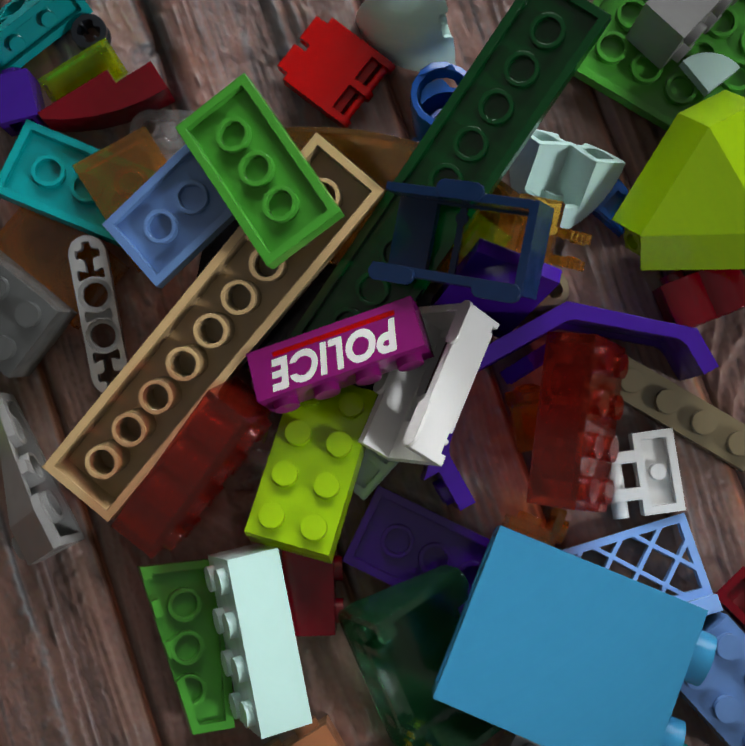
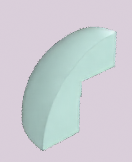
M365 0L359 7L355 16V22L363 38L371 47L389 59L394 65L418 72L432 62L446 61L455 65L454 38L450 33L445 14L448 11L446 0Z
M536 129L509 168L513 197L540 200L554 208L549 236H553L572 228L600 205L617 182L626 162L588 143L576 145L572 142L564 141L557 133ZM521 216L524 223L526 224L528 217Z

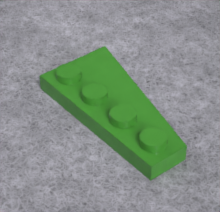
M208 558L137 566L189 731L196 735L235 728L234 717L229 703V694L233 693L232 678L225 675L221 662V651L226 650L223 634L217 633L213 621L212 611L218 608L215 591H209L204 574V568L210 566Z

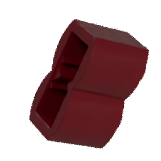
M741 269L699 270L689 275H685L684 270H678L660 278L662 286L652 291L665 322L693 328L745 307V277Z

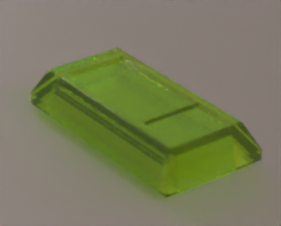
M106 37L41 76L37 81L54 103L107 69L115 81L126 75L128 71Z

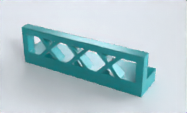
M11 0L0 9V71L6 68H21L69 31L75 19L84 14H91L93 12L85 0Z

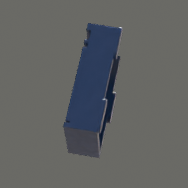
M444 178L437 183L436 187L387 181L386 190L401 196L388 263L372 261L368 268V274L372 279L408 285L414 279L459 286L470 288L475 297L511 304L518 302L521 297L532 300L537 299L554 208L540 200L485 194L483 185L478 182ZM441 205L461 208L460 213L455 218L457 229L448 273L429 270ZM468 209L528 217L515 284L456 275L465 225L470 220Z

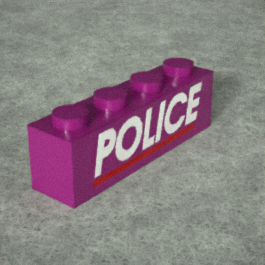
M408 296L247 353L246 356L257 402L270 411L281 414L298 409L301 402L312 398L324 400L335 397L341 393L340 389L353 384L366 386L376 383L382 379L383 374L397 369L401 372L415 370L424 364V360L434 357L421 311L412 297Z

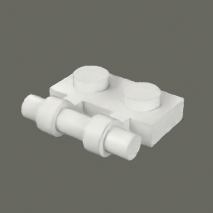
M673 428L629 433L630 450L619 451L617 435L600 438L603 454H599L601 467L605 466L608 490L605 491L606 503L611 504L614 520L629 518L627 502L635 500L639 501L640 514L642 516L686 510ZM621 464H633L636 487L625 488Z

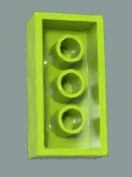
M350 385L340 389L341 393L335 397L324 400L312 398L301 402L298 409L282 414L244 530L250 541L277 547L284 551L332 564L366 447L358 443L378 397L377 393Z

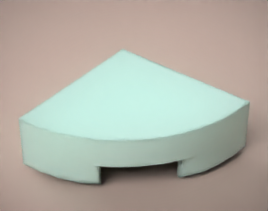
M713 52L691 55L679 65L704 97L740 68L732 59Z

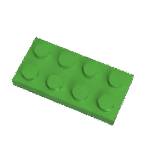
M245 73L236 78L175 127L267 267L275 269L345 216L254 83Z

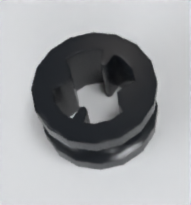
M84 14L75 19L72 24V39L83 53L96 56L107 51L111 44V33L100 17L95 14ZM94 27L100 35L99 37L94 35L95 41L88 42L83 34H89L87 30Z

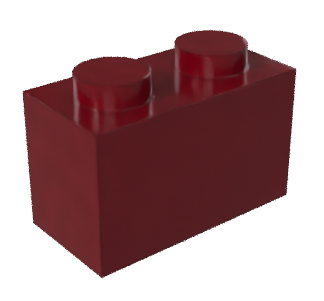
M282 550V570L296 637L336 635L337 624L344 623V598H336V581H343L342 555L335 556L334 554L332 564Z

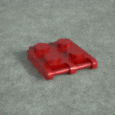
M316 16L299 37L301 44L307 48L306 51L294 44L277 67L285 75L283 78L285 86L342 129L347 130L352 124L350 121L351 117L364 101L369 102L372 99L374 88L386 73L391 75L396 67L389 59L333 17L326 23ZM380 68L373 77V73L376 71V69ZM357 95L358 97L355 99V101H354V102L351 104V106L349 107L350 102H351V101L354 99V97Z

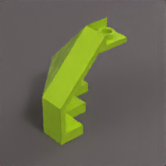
M723 90L679 112L615 213L612 220L625 228V247L640 256V271L745 269V97L728 90Z

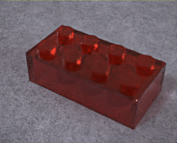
M547 332L526 503L606 513L607 505L611 503L614 495V483L610 479L612 462L616 461L619 452V442L615 437L617 420L621 419L624 410L623 397L620 395L621 382L626 377L629 367L628 356L625 354L624 347L597 334Z
M234 377L208 390L111 526L150 558H154L164 548L171 552L183 537L187 538L202 520L199 517L206 506L210 507L225 489L221 484L230 474L233 476L247 460L249 455L245 452L254 442L258 443L270 429L273 423L268 420V417L272 411L259 404L255 391L238 377Z

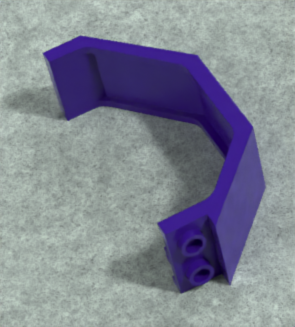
M566 301L490 343L478 372L556 330L654 347L663 353L679 381L704 375L719 367L697 328ZM452 433L448 435L449 443L444 446L441 453L446 456L442 467L424 465L420 479L424 481L436 474L438 480L432 482L443 504H446V506L453 504L455 508L461 511L474 504L475 500L450 456L449 446L453 436Z

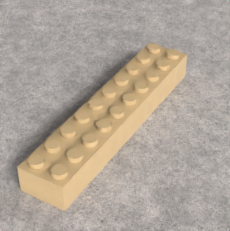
M317 132L301 150V153L345 216L275 269L266 266L241 226H239L42 466L43 469L107 522L124 510L247 362L246 354L258 349L385 195V190Z

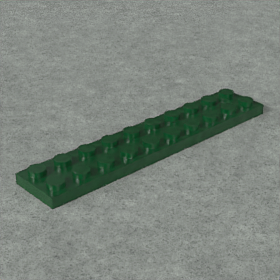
M515 0L393 182L436 187L441 179L447 178L478 182L483 185L485 194H492L611 22V14L588 0ZM389 191L385 193L290 335L295 337L411 296L415 303L418 302L431 283L430 281L414 279L410 284L403 285L375 280L368 274V268L372 261L388 263L401 196ZM441 205L429 270L439 271L451 254L457 229L455 218L460 213L461 208ZM468 209L470 220L465 225L464 234L480 210Z

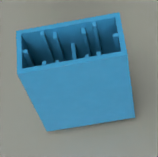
M499 525L494 528L432 686V696L435 700L541 746H683L686 736V723L671 715L683 681L694 686H700L707 677L715 657L717 638L715 635L702 630L709 610Z

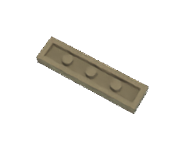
M622 353L617 357L599 390L664 428H673V433L736 470L745 472L744 423Z

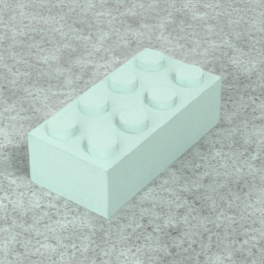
M252 544L208 555L210 566L204 568V574L209 591H215L218 608L212 611L213 621L217 633L223 634L226 650L221 651V662L225 675L232 678L234 692L229 694V703L234 719H240L245 728H249L261 739L312 724L279 549L272 546Z

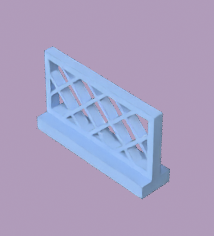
M685 513L673 515L562 550L581 558L583 552L593 550L607 558L603 565L606 569H609L614 561L633 571L631 579L637 581L640 575L659 585L658 590L662 592L669 590L676 594L673 595L674 597L709 610L707 615L723 611L718 594L712 592ZM677 524L682 539L676 554L655 544L662 528ZM653 531L649 540L639 536ZM632 538L646 546L636 567L615 556L622 541ZM614 543L610 553L600 548ZM652 549L672 559L663 581L642 570ZM685 550L688 555L689 561L682 558ZM679 563L693 570L699 588L683 592L669 585Z

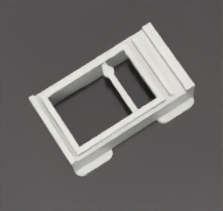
M469 300L456 304L419 307L434 357L424 360V364L415 370L401 372L397 369L383 374L382 379L374 384L373 391L379 395L358 443L388 461L442 467L446 456L441 453L444 446L449 443L448 435L454 431L492 338L491 330H498L500 325L474 306ZM445 342H447V345H446L445 350H444V352H443V354H442V357H441L440 362H439V364H438V366H437V369H436V371H435V373H434V376H433L432 381H431V383H430V385H429V388H428L427 392L424 393L425 390H426V387H427V385H428V383H429V380H430V378H431V376H432V373H433V371H434V369H435V366H436V364H437V361H438V359H439V357H440V354H441V352H442V350H443V347H444V345H445Z

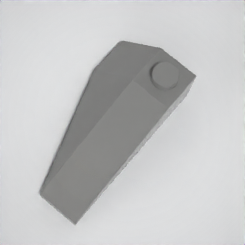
M0 392V459L9 526L14 536L12 538V546L18 557L26 560L29 566L52 557L84 540L85 537L57 480L42 468L47 460L14 394Z

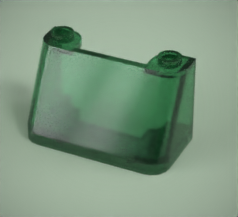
M441 565L354 601L338 613L340 625L385 729L395 746H481L502 729L435 700L432 696V686L460 617L457 607H460L468 600L467 590H469V583L459 568Z

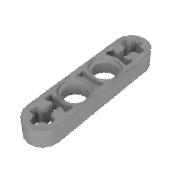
M83 235L71 242L68 249V259L91 379L94 386L103 393L110 385L109 381H102L100 378V374L107 371L106 360L103 359L97 362L95 353L108 354L118 349L120 358H111L113 369L116 371L122 370L129 360L108 250L100 239L91 235ZM89 243L91 248L99 249L100 256L93 258L94 271L104 269V278L91 276L81 281L80 272L89 273L86 261L77 257V253L84 251L83 244ZM93 283L102 284L108 292L106 302L99 307L89 305L84 297L86 288ZM99 324H108L115 331L114 343L109 347H100L93 341L92 332Z

